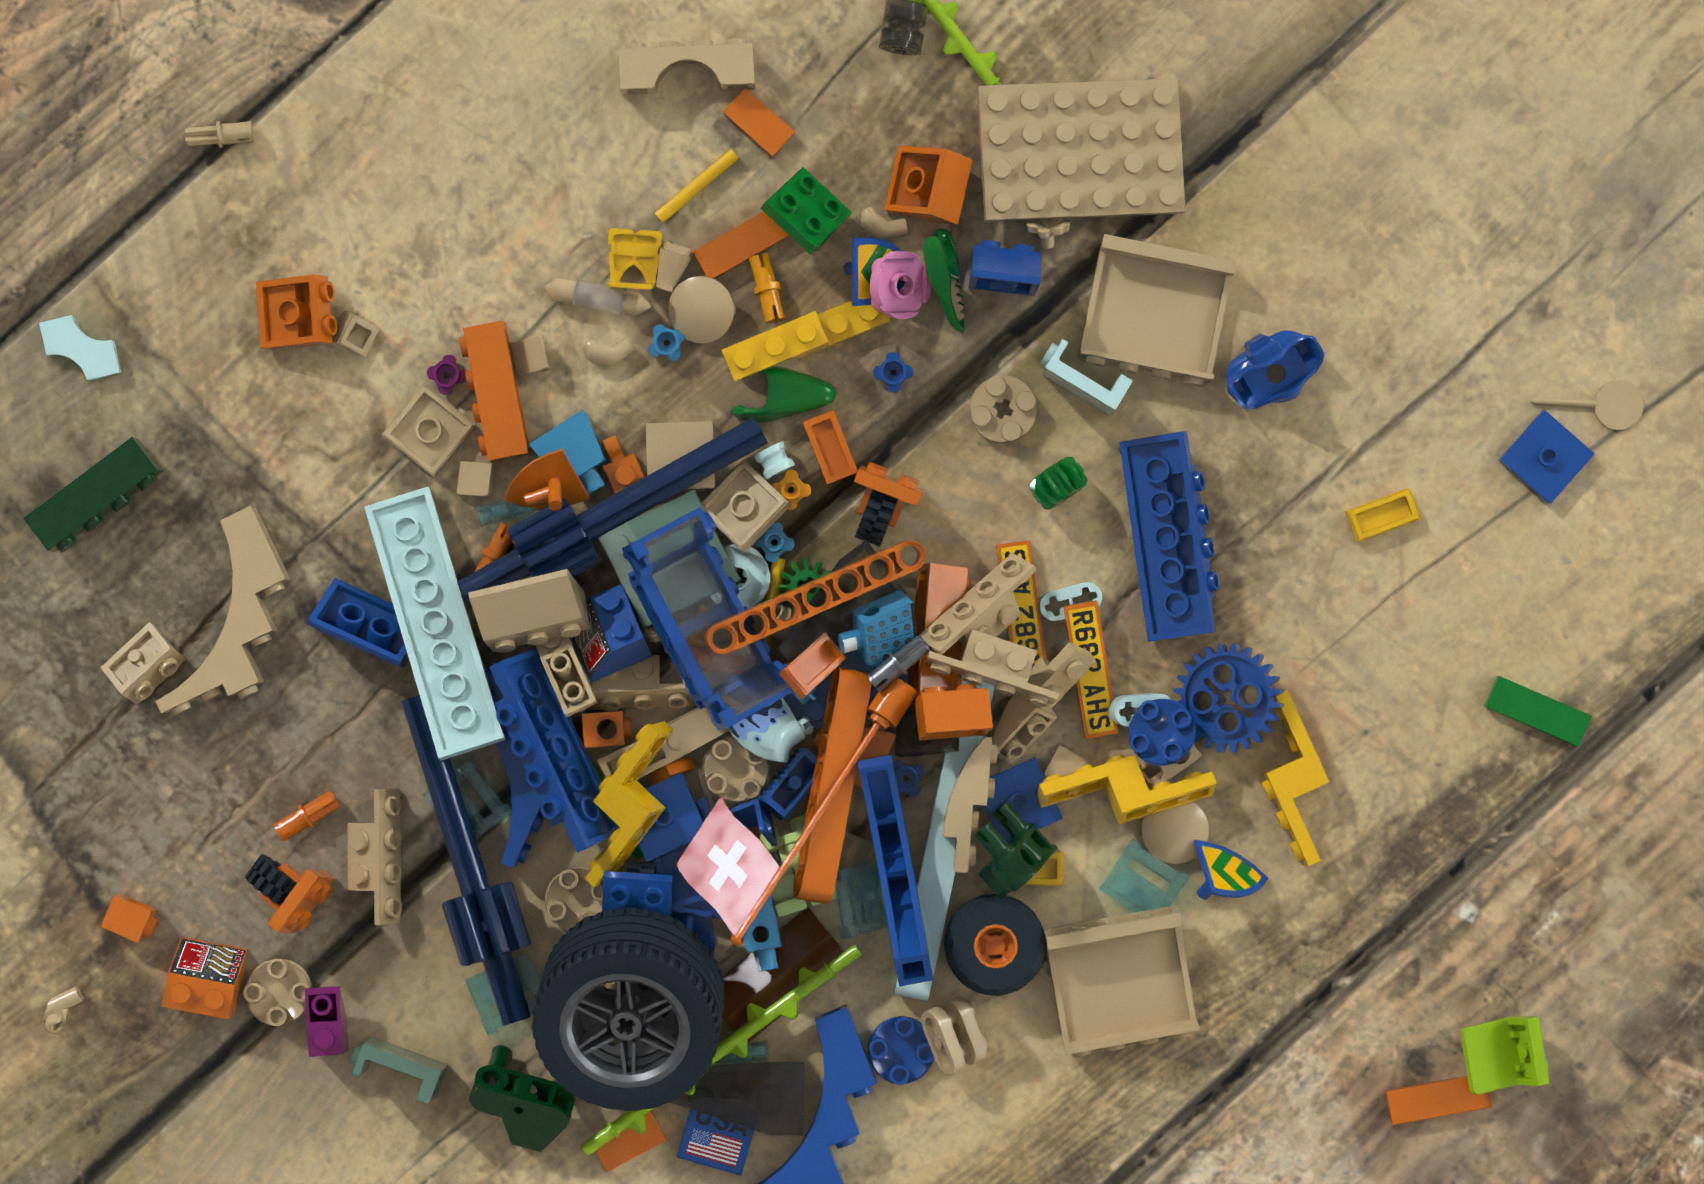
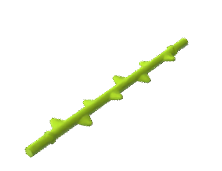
M906 0L909 7L924 4L948 35L943 48L945 55L961 53L986 86L1002 85L1001 79L997 78L991 71L997 58L995 52L978 53L954 22L959 9V5L956 2L940 4L938 0Z
M855 944L828 964L825 962L824 967L817 972L804 967L799 970V985L767 1009L750 1003L747 1006L748 1023L718 1044L711 1066L728 1053H733L745 1059L749 1056L748 1039L780 1015L792 1020L798 1017V1002L830 978H836L837 973L862 956L858 947ZM695 1085L693 1086L692 1090H690L689 1092H685V1094L690 1096L694 1094ZM654 1108L626 1111L612 1123L609 1121L605 1128L581 1145L582 1149L590 1156L615 1136L618 1138L620 1133L626 1128L643 1134L646 1131L645 1114Z

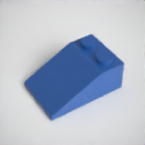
M981 240L980 245L973 246L968 289L1035 296L1041 281V252H1035L1034 246L1014 244V249L1000 248V242Z

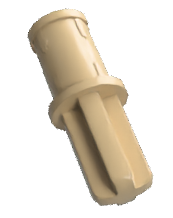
M217 121L215 126L189 127L184 131L185 142L188 146L218 144L219 148H223V145L253 143L251 121L222 124L220 121Z

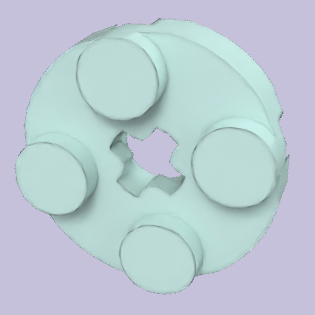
M735 544L728 545L724 548L735 569L741 568L743 570L742 575L747 578L745 584H738L739 594L737 597L742 606H746L749 609L761 602L769 590L771 581L769 566L756 549L750 547L743 553ZM718 592L710 596L715 604L718 605L721 599Z

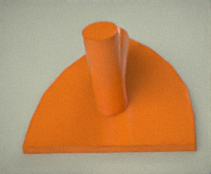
M562 448L531 461L520 470L510 483L504 501L521 507L543 509L549 506L550 510L558 511L562 508V498L568 500L570 505H574L588 500L590 497Z

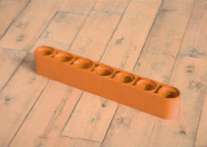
M906 540L880 550L713 624L706 631V645L711 651L718 654L733 652L918 570L925 562V549L917 541ZM906 546L914 548L917 554L916 561L909 566L905 565L900 557L901 551ZM875 560L882 561L886 567V572L880 579L873 578L869 572V567ZM846 573L852 575L855 581V586L849 593L842 592L838 587L840 576ZM814 587L821 589L824 594L823 602L817 607H813L807 602V593ZM787 601L791 604L793 613L789 619L781 621L776 616L775 609L780 602ZM756 615L760 618L762 626L759 632L751 635L744 629V621L748 616ZM723 628L729 632L730 642L724 648H717L713 644L712 637L715 631Z
M837 667L833 671L803 831L861 744L872 685L866 676L868 672ZM857 763L800 848L793 884V896L795 899L829 904L832 900Z

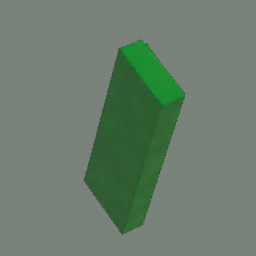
M1501 676L1496 677L1484 705L1485 708L1576 747H1579L1592 717L1587 713Z

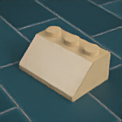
M568 569L468 592L483 641L493 652L507 653L515 650L516 646L525 644L541 645L548 642V639L559 636L565 638L575 637L581 631L590 629L585 592Z

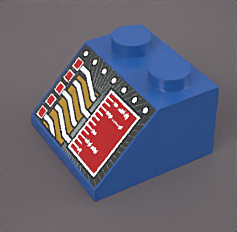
M622 584L589 598L586 604L590 629L581 631L578 636L573 637L590 683L653 656L634 607Z

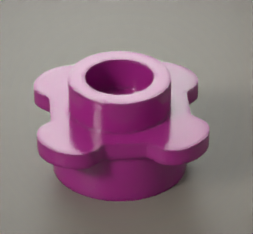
M445 355L442 361L435 366H430L427 370L428 378L437 383L439 386L438 391L443 395L450 394L452 388L457 384L466 382L465 371L460 370L456 364V358L452 355ZM445 372H450L449 378L444 377Z

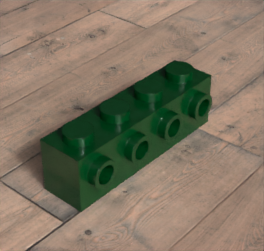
M131 437L23 519L47 551L56 552L59 550L60 553L65 552L77 543L75 537L85 529L87 532H91L104 522L102 517L113 509L114 512H117L131 502L129 496L140 489L144 492L158 482L156 476L163 471L141 441Z

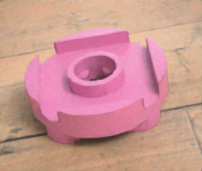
M893 251L886 254L883 258H877L873 262L870 294L872 298L871 305L875 311L881 312L890 318L909 319L919 313L917 310L922 303H927L932 286L929 282L925 265L918 259L920 257L917 254L906 251ZM899 278L901 281H905V287L900 289V293L897 289Z

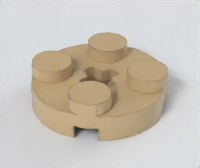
M994 376L980 384L971 398L969 407L971 421L977 432L985 439L995 443L1012 442L1026 435L1033 426L1037 414L1036 398L1030 388L1023 381L1011 376ZM1006 400L1010 403L1009 408L1013 410L1011 416L1004 415L1002 419L996 416L998 411L994 408L995 403L1002 404Z

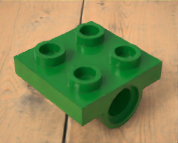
M804 167L766 200L760 208L809 254L814 250L817 251L852 214L840 200Z

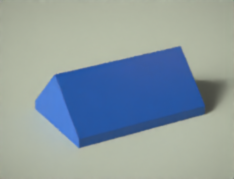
M334 578L306 624L394 665L405 667L409 657L393 604Z

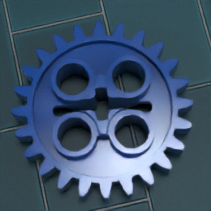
M1223 643L1218 644L1217 653L1212 647H1206V658L1195 653L1193 656L1197 664H1184L1189 674L1188 676L1178 675L1177 678L1184 683L1183 688L1174 689L1175 693L1182 695V700L1177 702L1182 704L1194 719L1196 727L1194 742H1199L1206 738L1204 746L1206 749H1211L1217 742L1218 752H1225L1229 744L1232 753L1239 751V743L1245 749H1251V738L1257 743H1262L1264 740L1260 732H1273L1272 727L1268 724L1269 720H1280L1273 713L1274 708L1284 706V704L1275 701V696L1284 693V691L1274 689L1273 684L1280 680V676H1269L1268 673L1274 667L1273 664L1262 666L1263 654H1257L1251 658V647H1245L1240 654L1239 644L1232 643L1229 652L1226 644ZM1224 665L1229 666L1232 671V678L1228 683H1223L1219 677V671ZM1209 678L1211 682L1219 690L1223 692H1233L1230 696L1231 699L1234 702L1238 703L1240 706L1248 709L1252 713V716L1248 718L1245 715V713L1234 704H1224L1226 702V697L1219 693L1217 690L1209 687L1205 683V680ZM1250 686H1254L1258 691V699L1254 704H1249L1245 698V692ZM1203 692H1208L1212 698V704L1207 710L1202 709L1199 704V698ZM1231 712L1238 719V725L1233 731L1228 730L1225 726V718Z

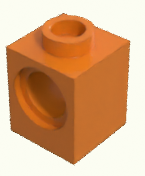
M625 711L582 714L584 748L626 745V738H632L631 717L625 718ZM605 719L614 721L617 726V732L611 739L603 738L599 733V725Z
M117 894L113 896L100 927L139 943L144 941L146 937H152L159 921L154 918L158 909L126 895Z

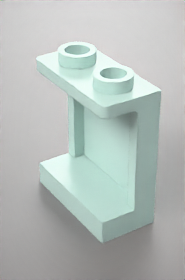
M1062 339L1059 346L1052 343L1040 363L1045 366L1042 375L1111 415L1118 407L1133 381L1121 374L1109 391L1060 361L1059 358L1069 342Z

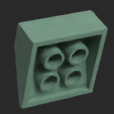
M695 490L598 537L644 628L653 626L630 583L628 573L634 570L630 562L625 559L622 548L699 507L702 508L703 512H706ZM688 521L645 543L649 551V562L690 540L691 531ZM714 530V537L708 542L711 547L714 546L719 551L723 559L721 566L726 576H730L737 582L741 579L716 530ZM689 553L651 574L672 615L717 592L696 553Z

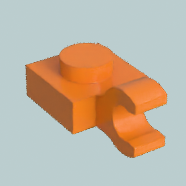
M615 435L602 440L612 463L603 466L615 494L645 477L635 454L632 453L624 456Z

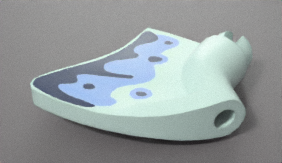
M781 698L730 726L728 730L739 744L752 754L766 760L788 763L791 748L804 740L806 735L812 734L814 728L811 726L808 717H802L797 721L785 700ZM738 709L733 711L735 715H738L747 709Z

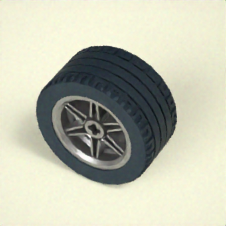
M620 908L618 910L599 912L595 916H589L585 920L579 921L575 927L568 929L567 933L560 937L559 943L553 946L544 967L535 1001L532 1023L533 1038L536 1040L535 1047L539 1051L538 1055L543 1060L545 1068L567 1091L588 1103L606 1109L622 1111L651 1109L682 1097L685 1092H689L694 1085L700 1082V1077L707 1073V1069L712 1064V1058L716 1054L725 995L724 980H722V970L719 969V963L714 959V953L709 949L708 944L702 941L700 936L690 927L685 926L682 922L671 916L663 915L656 911ZM615 982L609 989L604 986V984ZM669 1010V1015H662Z

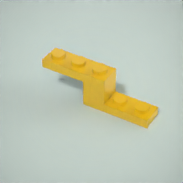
M851 300L820 314H817L816 311L724 348L722 353L734 382H737L797 357L798 360L889 323L891 320L890 317L885 316L883 313L875 311L872 305L852 306Z
M1283 689L1284 693L1275 696V701L1284 704V706L1274 708L1273 713L1280 718L1277 722L1283 720L1288 733L1284 734V739L1291 753L1297 751L1299 756L1263 772L1265 781L1261 782V785L1268 800L1274 799L1280 810L1275 813L1281 829L1283 831L1289 830L1294 842L1290 843L1289 846L1296 861L1302 860L1304 865L1311 866L1320 862L1321 859L1293 799L1330 781L1288 690Z
M665 721L645 725L635 737L637 742L633 748L624 752L618 759L617 765L619 767L614 774L607 776L598 787L600 793L593 802L619 828L610 836L608 841L611 844L606 851L599 853L590 863L592 869L585 879L594 888L603 885L604 871L618 872L666 808L637 781L674 731Z
M1118 755L1108 759L1105 764L1096 767L1085 765L1079 767L1070 775L1061 777L1060 774L1045 778L1039 784L1037 799L1041 808L1105 789L1119 825L1213 796L1217 781L1212 771L1205 774L1194 772L1176 783L1170 784L1169 781L1158 783L1149 791L1135 755L1129 757Z

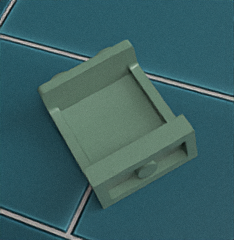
M371 1037L365 1043L361 1042L360 1046H356L349 1064L354 1067L352 1076L357 1078L368 1070L370 1062L373 1061L423 1080L416 1100L427 1104L437 1096L448 1067L446 1063L375 1037Z

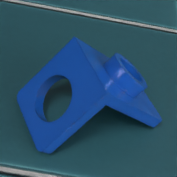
M759 798L730 809L735 818L747 829L759 825L760 832L771 846L777 845L772 815Z

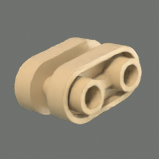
M956 997L945 1002L943 1009L934 1007L922 1013L921 1023L935 1061L943 1073L946 1075L954 1074L962 1070L965 1063L973 1065L986 1057L987 1042L980 1033L975 1020V1011L970 1002L965 1001L961 997Z

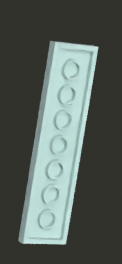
M428 486L365 506L366 515L438 759L442 761L506 740L502 726L496 717L497 709L462 592L457 583L458 579L431 489Z

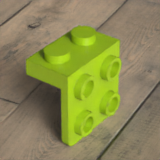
M1513 1015L1462 1028L1460 1036L1469 1090L1472 1094L1480 1095L1515 1085L1542 1086L1549 1084L1548 1064L1545 1059L1542 1041L1543 1034L1538 1016Z

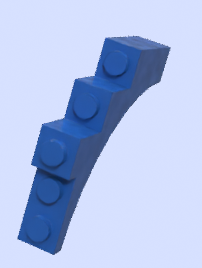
M485 669L494 702H497L504 697L494 681L492 672ZM501 725L506 740L495 744L504 760L510 782L512 802L509 839L501 863L515 868L518 862L525 863L532 845L527 844V841L532 831L538 833L545 817L541 813V801L535 788L529 786L526 781L527 771L520 757L516 756L511 749L512 740L506 727Z
M887 755L857 761L876 854L899 987L932 981L933 975L925 926L892 757Z
M847 1005L815 1017L823 1048L824 1079L822 1096L814 1120L801 1144L785 1163L757 1184H843L842 1175L830 1146L836 1144L837 1149L843 1148L856 1142L854 1136L860 1134V1129L847 1095L852 1094L854 1098L866 1095L873 1091L871 1086L877 1084Z

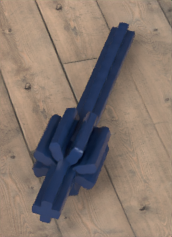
M752 417L578 515L575 514L568 500L562 498V508L560 510L552 511L547 506L508 528V534L516 547L515 550L459 580L457 583L472 608L468 592L568 569L571 575L575 577L600 562V557L591 543L592 541L763 447L768 442L757 421Z
M420 695L405 699L401 703L462 896L442 903L460 965L465 967L483 962L503 1026L530 1018L531 1014L511 954L512 951L525 948L531 944L513 883L506 881L490 886L450 758L442 761L438 759Z

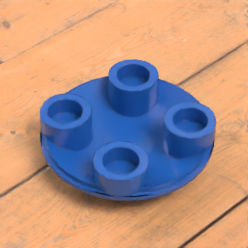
M1155 699L1143 702L1133 715L1129 725V741L1132 750L1143 761L1152 765L1166 766L1180 761L1188 754L1195 741L1196 727L1192 715L1182 704L1171 699Z
M897 1016L883 1021L875 1028L868 1042V1058L874 1071L884 1080L897 1085L911 1083L920 1079L929 1070L934 1060L922 1023L914 1018Z

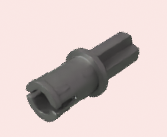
M916 636L894 655L890 652V657L866 676L880 693L901 674H908L906 670L930 651V647L921 636Z

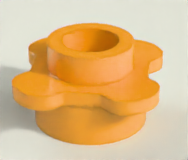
M795 470L786 471L785 477L779 483L772 485L791 504L787 510L796 509L798 502L803 497H808L811 494L810 485L804 484L798 478V473ZM789 487L794 488L793 493L788 492Z

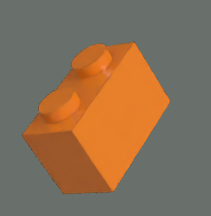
M965 684L958 686L957 690L944 691V687L935 686L925 688L924 693H921L914 700L919 740L985 736L993 729L988 688L977 689L976 684Z

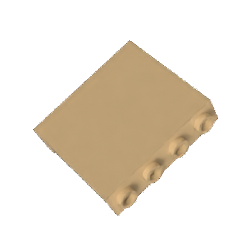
M1104 234L1101 240L1078 356L1086 357L1085 363L1104 367L1105 362L1118 364V370L1137 373L1138 368L1150 370L1151 376L1159 379L1170 380L1171 375L1184 377L1183 383L1203 387L1204 382L1210 383L1214 377L1212 373L1231 278L1234 275L1237 261Z
M1177 905L1043 929L1063 1046L1066 1054L1081 1057L1091 1054L1094 1049L1106 1047V1050L1109 1051L1125 1048L1127 1043L1138 1041L1144 1045L1158 1042L1160 1037L1172 1035L1173 1038H1186L1191 1036L1193 1031L1200 1030L1196 1019L1181 926H1183L1181 913Z

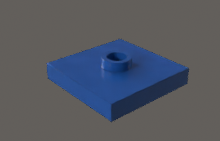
M1544 409L1498 461L1549 505L1595 453Z
M1036 757L989 777L995 778L994 799L988 798L987 806H983L992 826L1007 843L1012 842L1010 840L1012 836L992 816L1007 801L1010 802L1012 807L1027 823L1036 822L1038 830L1063 819L1057 803L1043 808L1039 804L1037 792L1039 784L1042 783L1045 777Z
M683 773L674 775L646 788L666 807L639 843L646 862L650 863L689 845L704 822Z

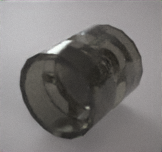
M886 0L883 20L887 23V26L881 29L879 49L900 55H921L924 34L920 32V29L926 25L928 6L911 0ZM899 28L906 29V32L899 31Z

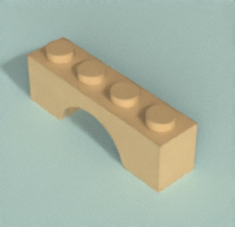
M743 38L727 39L726 44L713 45L712 40L693 41V46H679V42L665 41L660 42L659 47L646 48L645 43H628L625 45L626 49H618L619 84L622 95L654 94L660 81L668 72L686 65L701 67L710 72L718 81L722 90L755 89L753 43H746V39Z

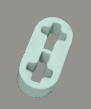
M1083 582L1051 591L1041 598L1039 603L1040 613L1049 621L1064 620L1063 607L1059 609L1058 616H1054L1052 611L1046 612L1045 605L1050 603V597H1055L1056 601L1068 600L1070 605L1073 604L1072 598L1082 595V588H1087L1088 592H1095L1096 598L1091 601L1097 600L1099 607L1102 601V592L1097 585L1090 582Z
M1160 693L1121 695L1113 699L1109 705V716L1117 725L1129 727L1135 713H1128L1126 717L1120 715V709L1125 708V704L1138 710L1145 701L1171 698Z

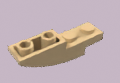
M554 637L548 639V642L536 645L541 662L566 717L597 703L592 686L571 637Z
M1069 642L1051 662L1042 657L1031 669L1027 683L1060 693L1059 698L1055 703H1048L1047 707H1042L1028 702L1027 696L1015 693L1009 700L992 739V744H998V758L1014 764L1037 738L1047 730L1057 718L1052 707L1063 698L1068 690L1096 662L1089 651Z
M706 707L701 710L696 708L668 722L667 724L674 731L639 778L728 732V728L718 730L712 724V717ZM637 740L597 760L605 777L614 774L619 767L617 765L618 759L624 752L632 749Z
M983 736L971 751L955 780L948 800L942 836L955 838L954 872L968 873L969 865L975 866L976 845H970L971 831H978L979 811H973V805L987 806V799H994L995 778H989L990 764L996 765L998 744H992V737Z

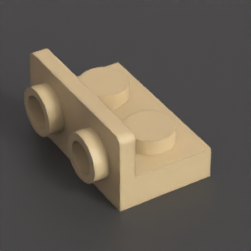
M149 622L100 668L120 694L135 704H139L142 700L148 698L154 689L167 677L173 675L186 658L172 647L154 624Z

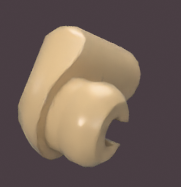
M866 207L861 211L860 223L863 229L877 239L884 240L908 234L905 218L887 221L878 214L877 209L874 207Z
M627 337L612 347L600 344L596 339L587 341L583 347L585 356L591 363L607 367L614 366L636 351Z
M78 986L50 998L47 1002L43 1024L48 1032L59 1033L64 1027L68 1009L84 1001Z

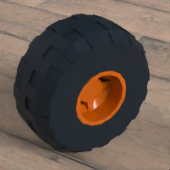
M985 894L975 897L964 903L955 912L946 929L944 950L951 971L967 988L984 995H1007L1025 987L1038 973L1045 956L1046 941L1041 922L1030 907L1012 896L1005 895L1000 899L996 894Z

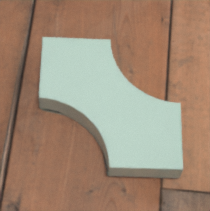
M73 315L39 323L47 356H64L72 359L82 368L88 381L122 374L115 341H101L90 338L80 329Z

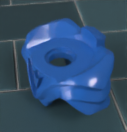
M1287 330L1280 331L1269 337L1259 334L1245 342L1244 348L1246 351L1230 362L1226 375L1227 391L1238 405L1245 409H1257L1266 404L1293 400L1299 395L1305 382L1320 368L1324 359V351L1314 336L1302 335L1298 332ZM1272 364H1280L1284 369V376L1277 383H1271L1266 377V371Z

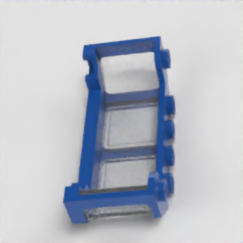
M699 507L623 547L622 551L625 559L630 562L634 570L628 573L630 583L693 702L700 710L706 707L712 717V724L718 730L729 728L794 691L779 674L788 664L785 663L783 665L779 661H771L769 657L771 651L764 638L727 654L715 653L706 645L705 634L710 626L748 608L746 606L743 607L737 597L739 590L735 581L730 576H726L721 566L723 559L716 547H711L708 542L714 537L715 523L709 513L703 512L702 508ZM753 615L748 616L744 621V629L751 635L756 634L753 627L755 624ZM723 628L715 631L712 637L713 644L717 648L726 647L730 642L729 632Z

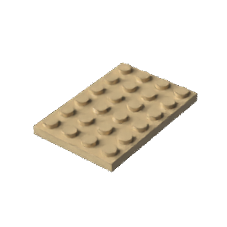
M1178 78L987 85L977 87L984 222L1183 214L1186 212Z

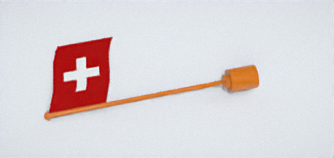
M899 678L893 680L880 693H877L867 708V711L871 714L869 720L874 723L781 866L778 865L763 842L735 818L722 796L676 863L687 883L723 919L733 934L730 938L733 945L739 946L743 943L741 941L742 937L879 727L884 730L888 726L896 728L917 696V691Z

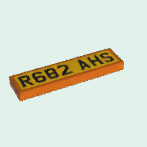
M1030 540L996 545L999 564L1010 554H1015L1033 565ZM1035 573L1013 591L1021 615L1008 626L1010 642L1037 650L1033 666L1041 657L1046 659Z
M1094 600L1064 605L1069 642L1089 651L1096 660L1076 682L1084 738L1089 739L1119 734L1117 724L1109 716V705L1113 700L1098 602Z

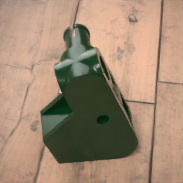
M1009 801L999 807L992 816L1012 836L1010 839L1012 842L1008 844L991 825L990 821L973 835L993 857L981 869L978 875L1000 899L1011 891H1017L1027 883L1058 848L1055 844H1051L1037 829L1038 825L1036 822L1027 823Z
M495 1046L492 1049L488 1065L479 1068L475 1074L469 1102L480 1112L501 1117L511 1144L541 1152L567 1127L576 1101V1095L562 1087L555 1078L554 1081L508 1069L513 1052L506 1046ZM532 1084L537 1089V1092L534 1094L529 1093Z

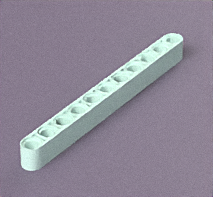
M961 675L962 685L970 684L963 681V675ZM985 682L982 683V686L977 685V689L988 688L991 705L994 685ZM983 736L948 738L917 882L933 976L955 876L953 871L955 838L942 836L945 812L955 780L964 762ZM897 978L894 995L928 1002L932 981L899 987Z

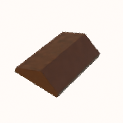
M809 907L779 930L782 947L775 948L778 963L777 969L758 972L754 952L722 976L725 991L722 1018L734 1032L748 1023L747 1006L750 1003L767 1009L799 985V970L804 967L817 972L824 967L825 962L828 964L844 952ZM777 1017L771 1023H769L756 1034H754L752 1037H750L748 1039V1043L757 1035H759L762 1031H764L768 1026H770L773 1022H775L779 1017Z

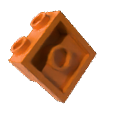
M312 274L256 282L260 349L268 350L292 346L307 347L333 343L332 335L337 333V321L331 315L330 302L335 298V289L333 284L328 282V276Z

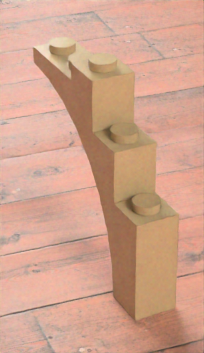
M249 506L220 520L229 544L233 570L232 597L226 622L213 650L198 670L178 688L155 701L161 713L171 712L173 716L186 712L192 708L190 702L200 697L205 702L221 695L222 691L220 688L223 686L228 696L238 695L240 699H243L258 692L257 685L264 682L247 645L251 644L253 648H256L272 640L270 634L276 632L277 629L261 594L265 593L266 597H270L285 589L283 584L290 581V578L256 507Z

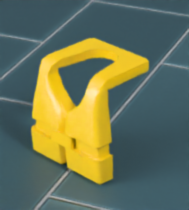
M609 229L608 244H611V251H608L610 266L608 286L654 289L659 263L658 252L659 247L662 245L663 234L660 231L639 230L635 234L632 229ZM634 264L643 274L646 283L620 282V278Z

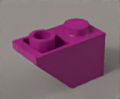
M340 986L305 988L309 1057L343 1055L348 1051L347 1017Z

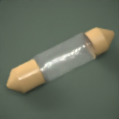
M555 278L545 285L544 288L552 301L613 314L637 316L650 309L651 306L639 292L583 280L573 281Z

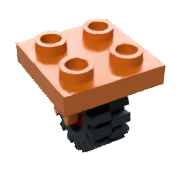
M869 462L867 467L860 466L854 482L866 486L857 514L862 515V519L855 537L880 547L888 526L895 528L904 502L918 506L924 489L918 487L920 481L903 474L900 475L899 479L886 475L888 472L887 468Z
M264 854L259 856L245 875V879L254 885L255 889L261 891L259 897L277 910L267 925L281 933L303 931L313 918L311 912L317 903L322 904L332 893L333 887H331V884L336 879L324 870L307 869L302 874L288 863L280 864Z

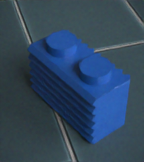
M807 748L794 750L795 754L790 755L788 763L782 765V770L777 771L778 775L773 776V780L769 781V786H765V791H761V796L756 797L780 821L787 820L811 790L817 756Z

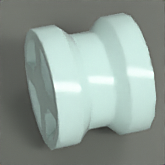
M783 441L754 455L756 462L762 464L764 468L763 475L766 480L795 466L793 459L788 458L785 453L786 446Z

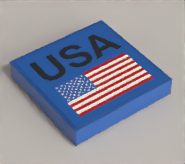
M695 1091L677 1158L741 1176L760 1109Z

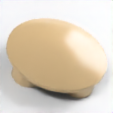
M703 275L688 278L674 289L669 300L668 313L672 326L684 335L686 340L694 343H709L719 339L728 331L736 313V307L729 291L723 284Z
M727 736L716 741L708 749L703 759L702 775L707 788L717 798L722 796L726 802L741 803L757 797L769 778V760L752 754L739 744L733 736Z
M1191 802L1145 816L1141 831L1146 848L1155 858L1170 864H1181L1198 856L1194 841L1207 842L1209 825L1202 809L1196 803Z
M575 866L564 869L551 880L545 894L547 915L555 925L564 931L575 927L579 921L602 912L603 885L594 888L585 879L591 868Z
M277 958L261 963L252 971L243 994L249 1010L259 1021L276 1027L285 1026L296 1022L306 1013L305 988H312V984L308 974L300 965L288 959Z

